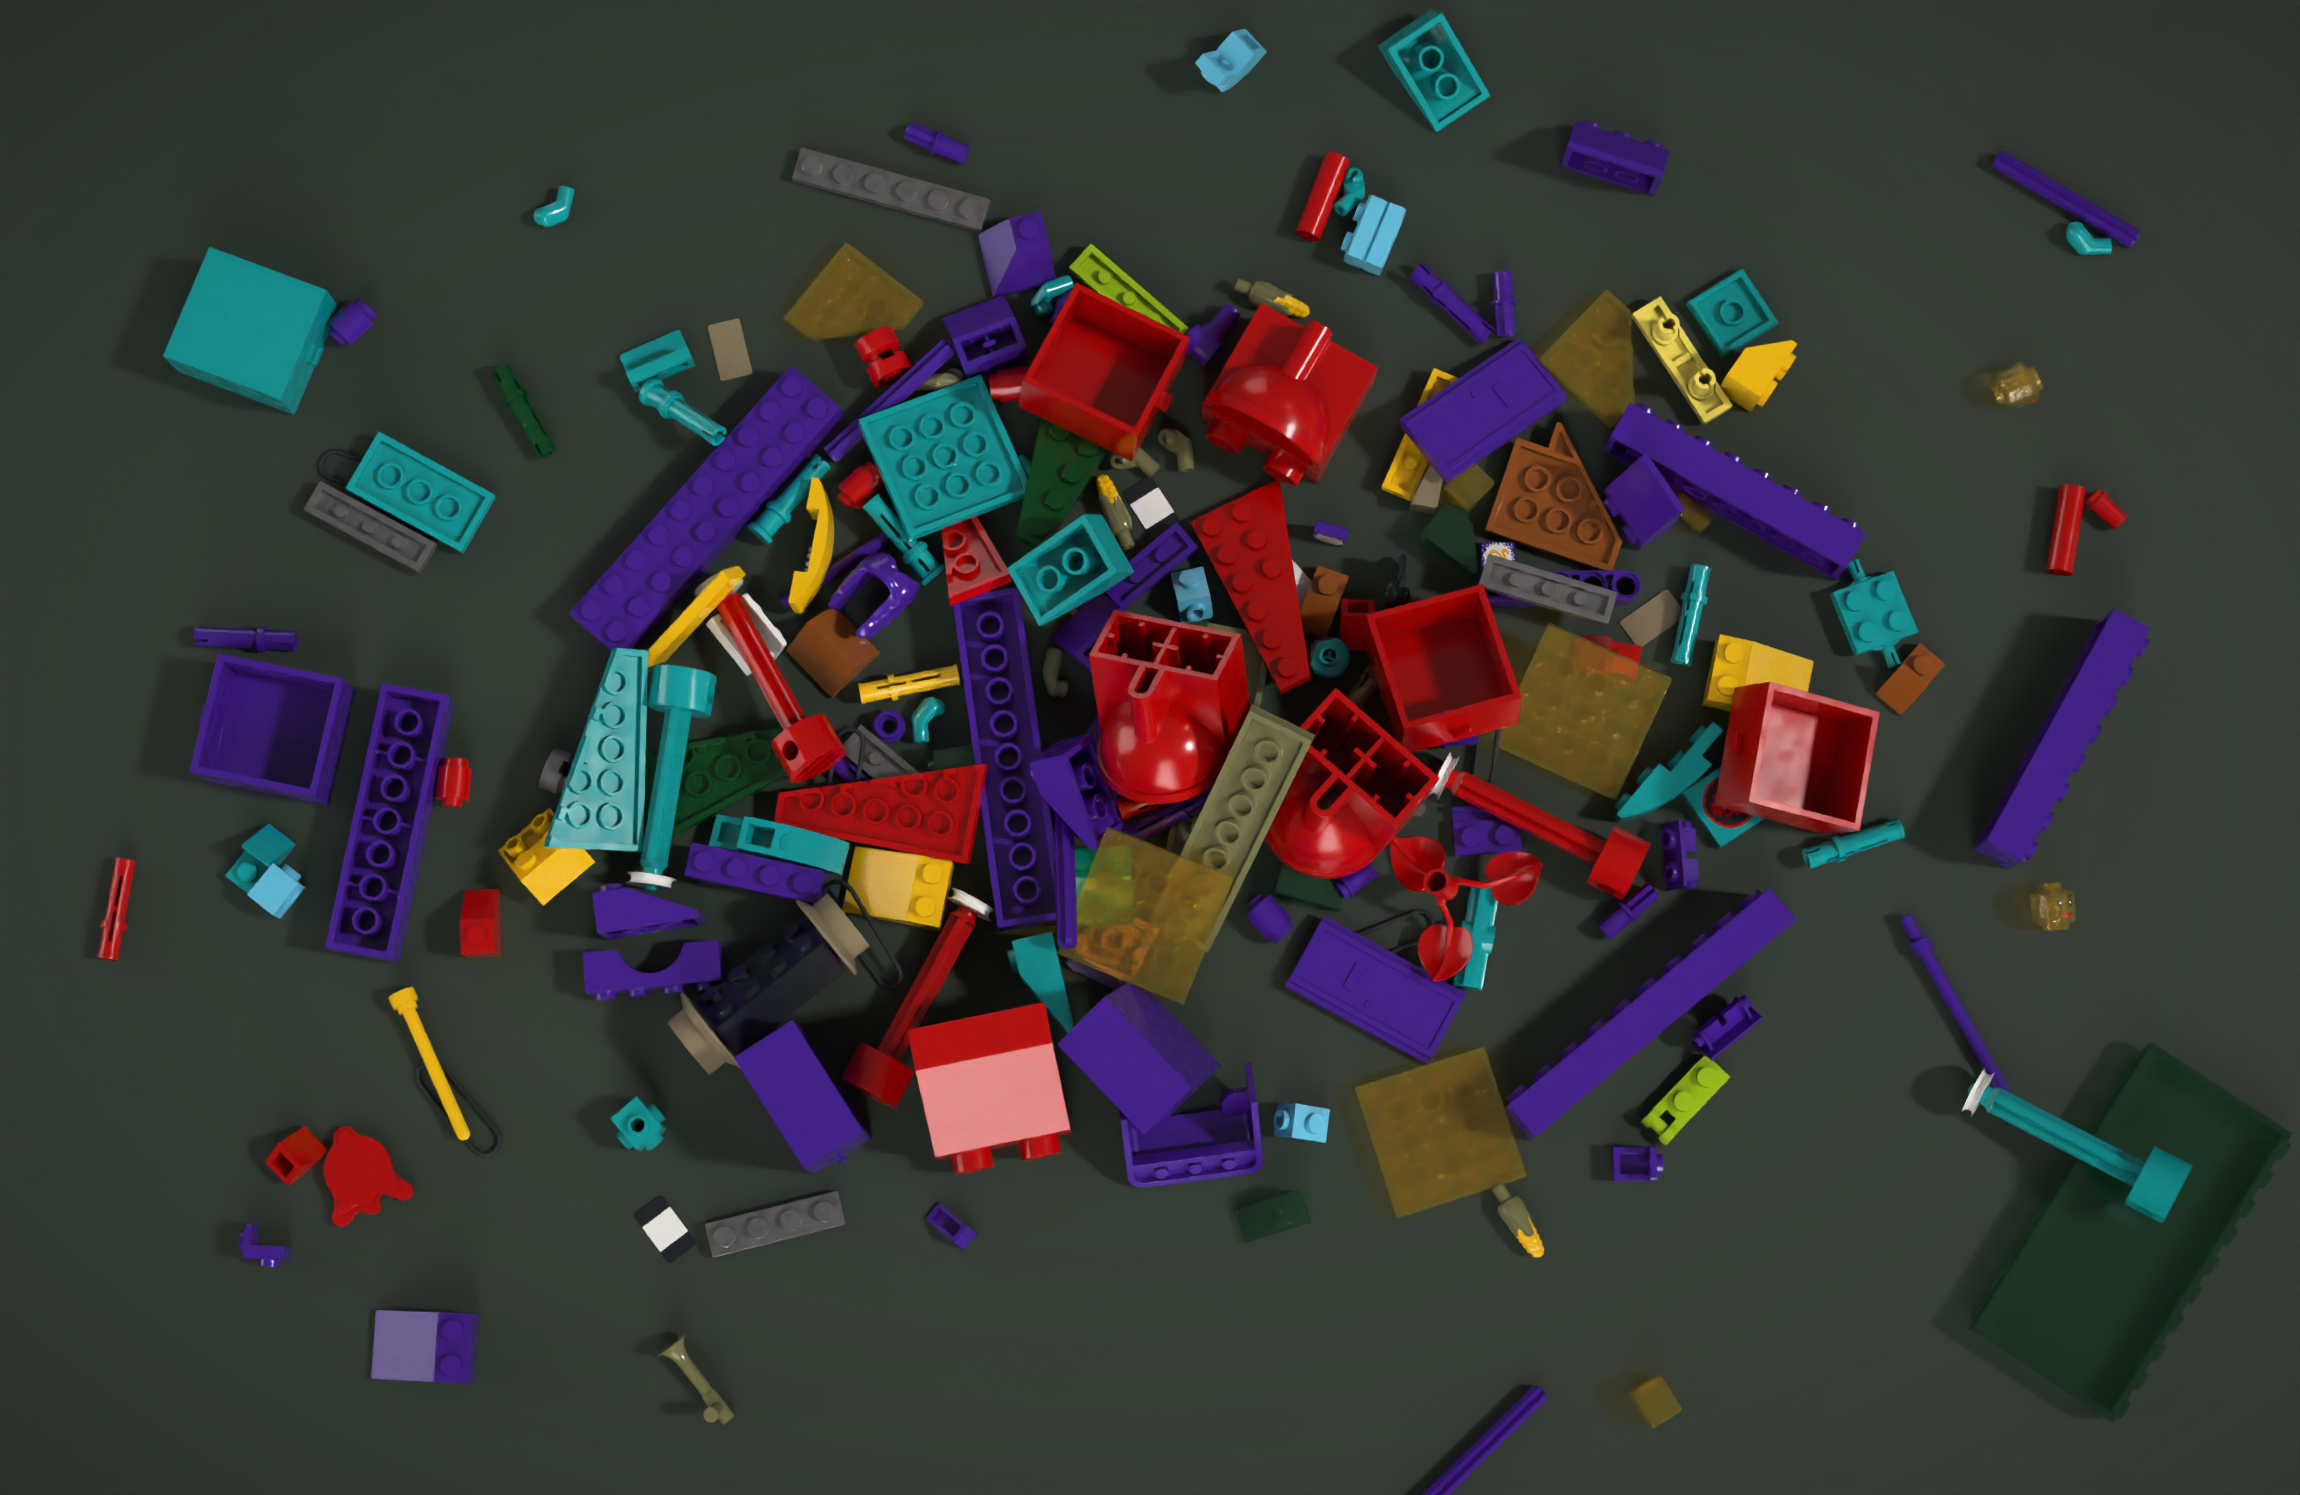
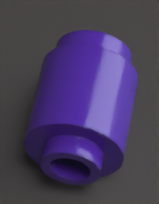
M358 297L354 302L349 301L328 321V324L332 327L328 333L341 346L346 342L352 346L374 325L372 321L377 315Z
M1259 894L1246 906L1249 911L1245 916L1247 920L1266 940L1270 939L1274 944L1294 927L1290 922V915L1270 894L1265 898Z

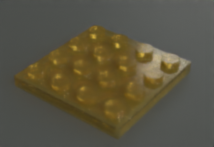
M1548 623L1519 686L1522 701L1518 724L1501 728L1498 748L1616 801L1672 678L1552 623Z
M1108 826L1076 904L1077 946L1069 949L1060 947L1057 954L1184 1005L1234 877Z
M1484 1047L1354 1088L1396 1219L1527 1177Z

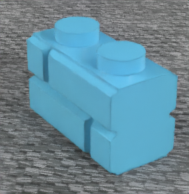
M1369 195L1366 204L1360 202L1353 217V220L1358 222L1354 233L1349 231L1346 233L1340 249L1345 251L1344 262L1380 276L1404 220L1406 209L1391 202L1388 203L1386 200L1373 195Z

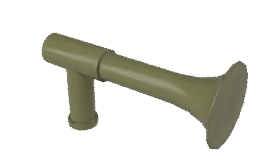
M685 1334L657 1357H669L676 1362L702 1395V1399L708 1405V1408L703 1413L704 1419L710 1423L718 1419L724 1425L735 1415L688 1356L684 1346Z

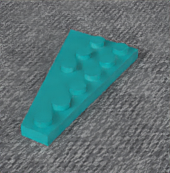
M626 648L611 650L543 848L642 852L644 838L648 650Z

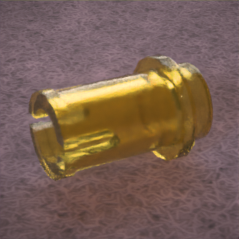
M1681 493L1677 498L1685 509L1680 517L1692 526L1691 531L1697 530L1701 534L1712 522L1713 517L1709 515L1710 511L1708 509L1704 511L1686 497L1684 493Z

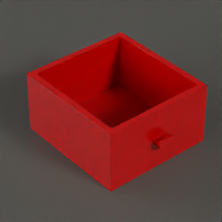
M1076 282L1022 381L1019 407L1132 462L1158 411L1162 410L1166 413L1174 398V395L1169 394V391L1184 364L1190 337Z
M1483 584L1366 615L1364 644L1395 738L1410 753L1518 724L1522 696Z
M1773 682L1735 687L1714 805L1821 834L1860 831L1880 712Z

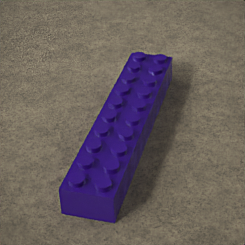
M790 366L569 612L570 616L610 652L615 648L637 649L844 418L841 407L793 366Z
M1018 588L988 591L955 604L953 607L975 765L988 764L981 800V810L997 926L999 932L1057 924L1055 842L1050 805L1040 795L1037 784L1031 777V767L1029 762L1042 753L1020 592Z
M1771 888L1763 894L1757 889L1737 905L1742 910L1736 915L1731 911L1712 926L1716 932L1711 937L1705 932L1686 948L1690 952L1687 957L1684 958L1680 953L1660 969L1664 976L1658 980L1654 975L1635 990L1638 997L1634 1001L1627 997L1609 1012L1613 1017L1610 1021L1606 1023L1603 1018L1583 1033L1587 1040L1581 1045L1575 1040L1557 1055L1561 1060L1557 1065L1553 1066L1549 1062L1532 1076V1079L1535 1081L1534 1084L1529 1088L1522 1084L1505 1098L1509 1104L1503 1110L1528 1140L1540 1134L1797 920Z

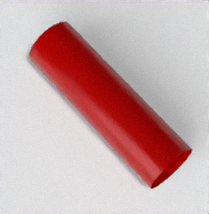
M1335 152L1325 153L1295 232L1300 237L1313 242L1320 241L1350 160L1345 156Z
M2061 484L2059 486L2046 572L2059 576L2073 575L2086 488L2074 484Z

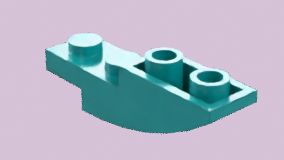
M1714 722L1707 729L1701 725L1689 739L1693 746L1687 753L1684 754L1679 750L1667 766L1672 769L1671 771H1668L1661 764L1654 771L1648 766L1635 781L1640 785L1633 795L1626 792L1614 806L1619 812L1613 819L1618 823L1635 819L1666 805L1681 795L1712 765L1702 755L1722 733L1723 729Z
M717 814L708 846L818 869L828 874L842 876L850 843L817 832L748 816H744V819Z

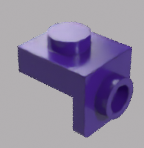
M1657 1146L1612 1147V1182H1653L1657 1180V1174L1663 1173L1662 1153H1657Z
M245 1224V1231H240L238 1248L239 1251H243L242 1258L259 1259V1266L280 1267V1260L291 1261L292 1247L258 1245L259 1225Z

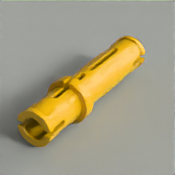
M957 664L894 677V674L887 675L888 678L858 683L862 704L892 698V701L899 700L898 696L961 685Z

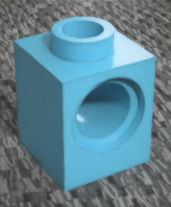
M272 863L247 895L270 914L281 919L306 887L298 882L301 875L290 866L285 864L281 868Z

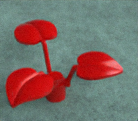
M1415 836L1407 838L1394 837L1391 840V862L1400 884L1412 892H1423L1426 890L1437 898L1436 904L1440 907L1447 922V927L1442 924L1431 925L1419 938L1418 955L1432 981H1443L1457 974L1464 968L1472 954L1473 939L1471 933L1464 927L1453 928L1454 922L1446 906V901L1456 896L1458 886L1465 885L1484 889L1492 887V895L1499 903L1507 906L1521 904L1531 896L1537 885L1543 867L1542 862L1538 858L1520 851L1500 853L1491 858L1486 864L1485 873L1490 881L1481 882L1462 879L1459 876L1454 878L1444 871L1443 868L1446 863L1445 850L1433 838Z

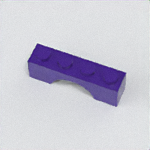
M693 842L684 876L691 881L719 887L754 891L796 903V900H800L811 906L821 899L827 878L826 873L822 870Z
M719 940L684 943L677 960L668 968L655 973H643L632 969L617 949L583 952L585 991L590 996L595 995V1001L616 999V993L629 992L630 998L649 996V990L662 989L663 994H679L683 992V987L696 986V991H706L708 988L716 986V984L724 980L722 943Z

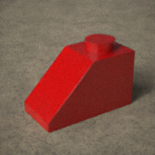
M500 889L465 890L460 917L461 954L467 958L501 956Z

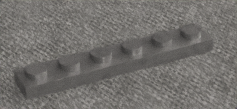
M802 147L792 176L793 182L979 233H982L991 203L988 198Z

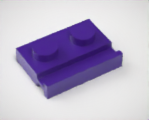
M1476 806L1451 808L1454 857L1498 855L1507 851L1522 852L1520 828Z

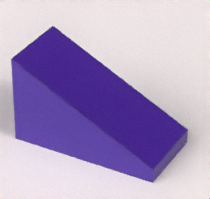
M940 1202L926 1217L932 1225L962 1250L977 1235Z

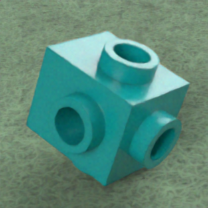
M637 1096L610 1118L620 1130L616 1136L628 1150L632 1147L640 1152L644 1148L647 1151L652 1150L664 1139L661 1134L667 1130L661 1123L666 1118L653 1103L647 1107L642 1099ZM643 1121L644 1129L638 1132L637 1125Z

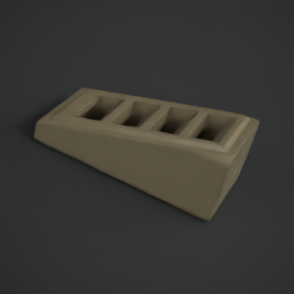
M1429 464L1411 499L1409 510L1434 515L1437 511L1443 479L1431 464Z

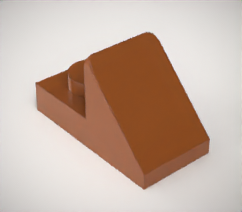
M1319 565L1317 566L1300 611L1303 632L1318 638L1328 636L1349 576Z
M1919 643L1875 695L1901 716L1929 686V683L1946 664Z

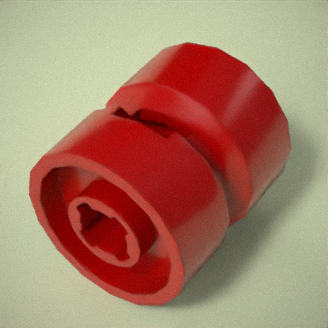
M892 326L875 329L862 336L854 344L862 362L869 363L866 370L874 387H883L896 382L912 367L905 352L898 350L900 342Z

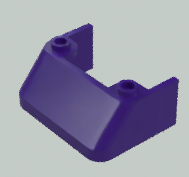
M1244 1063L1246 1087L1227 1091L1221 1098V1109L1169 1116L1145 1135L1119 1109L1128 1181L1135 1187L1147 1188L1245 1175L1259 1170L1263 1165L1258 1102L1251 1063Z

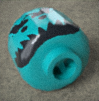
M1330 636L1319 638L1313 642L1307 654L1310 674L1315 679L1326 683L1335 682L1342 678L1349 668L1351 658L1345 643L1336 637Z

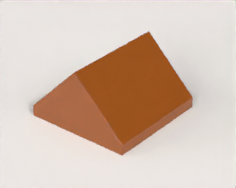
M831 608L807 621L786 649L788 654L831 698L836 696L881 654L867 638L861 639L855 634L858 629L840 610L837 611Z

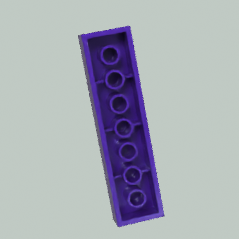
M1629 403L1603 452L1629 466L1647 453L1673 491L1835 581L1848 567L1866 534L1859 530L1861 527L1856 522L1848 518H1842L1841 520L1830 514L1831 510L1824 504L1816 501L1810 503L1801 498L1802 494L1797 489L1788 485L1782 487L1771 481L1772 477L1760 469L1755 468L1751 470L1742 465L1743 461L1736 455L1729 452L1720 453L1712 448L1713 444L1707 439L1700 436L1693 438L1684 433V428L1680 424L1667 419L1663 421L1654 416L1655 412L1648 406L1637 403V405Z
M2115 608L2098 621L1975 844L1974 850L2008 869L2018 863L2022 864L2025 859L2029 860L2038 846V842L2034 841L2041 830L2045 831L2054 817V813L2050 812V810L2057 801L2061 802L2070 788V784L2066 782L2073 772L2077 773L2086 759V755L2082 753L2089 743L2093 744L2102 730V726L2098 725L2099 721L2105 714L2109 715L2118 700V697L2114 696L2115 692L2121 685H2126L2134 671L2130 667L2131 663L2136 657L2140 658L2150 642L2149 639L2145 638L2150 630L2148 626Z
M381 684L325 948L333 952L400 963L436 793L438 766L442 764L455 703L448 695Z

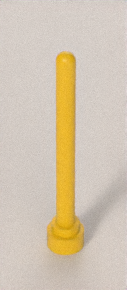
M414 987L402 989L388 997L393 1010L398 1011L399 1015L404 1016L457 1138L462 1141L467 1140L470 1136V1131L416 1011V1008H418L416 1003L419 1000Z

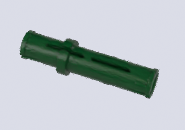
M509 364L497 367L490 375L504 397L502 400L504 405L513 412L538 460L552 455L557 449L546 433L536 412L533 410L527 398L528 392L525 388L522 389Z

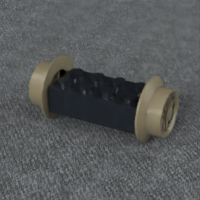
M828 893L812 906L800 900L795 901L816 927L815 930L812 929L803 916L797 921L791 922L770 943L762 945L754 956L744 964L734 967L729 976L703 993L702 997L696 1002L706 1017L684 992L680 993L683 1009L667 1021V1023L709 1075L725 1062L740 1068L734 1059L735 1054L729 1046L739 1055L753 1046L846 971L831 951L833 949L854 975L857 974L854 959L870 947V945Z

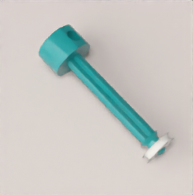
M656 665L653 667L647 706L655 711L665 713L642 856L641 860H639L643 870L642 872H627L631 875V879L625 882L629 885L642 887L646 891H675L672 889L671 884L677 880L662 876V874L669 866L668 858L691 717L708 718L711 716L717 677L710 672L677 665Z
M1985 1068L1979 1075L1976 1083H1972L1969 1086V1096L1962 1112L1970 1110L1973 1115L1980 1104L1985 1107L1988 1114L1991 1113L2132 1186L2133 1188L2125 1205L2162 1224L2193 1165L2154 1146L2145 1163L2003 1090L2002 1087H1990L1989 1085L1994 1073L1987 1074Z

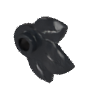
M1397 553L1399 562L1397 578L1391 580L1387 586V609L1410 603V588L1405 587L1407 557L1401 553Z

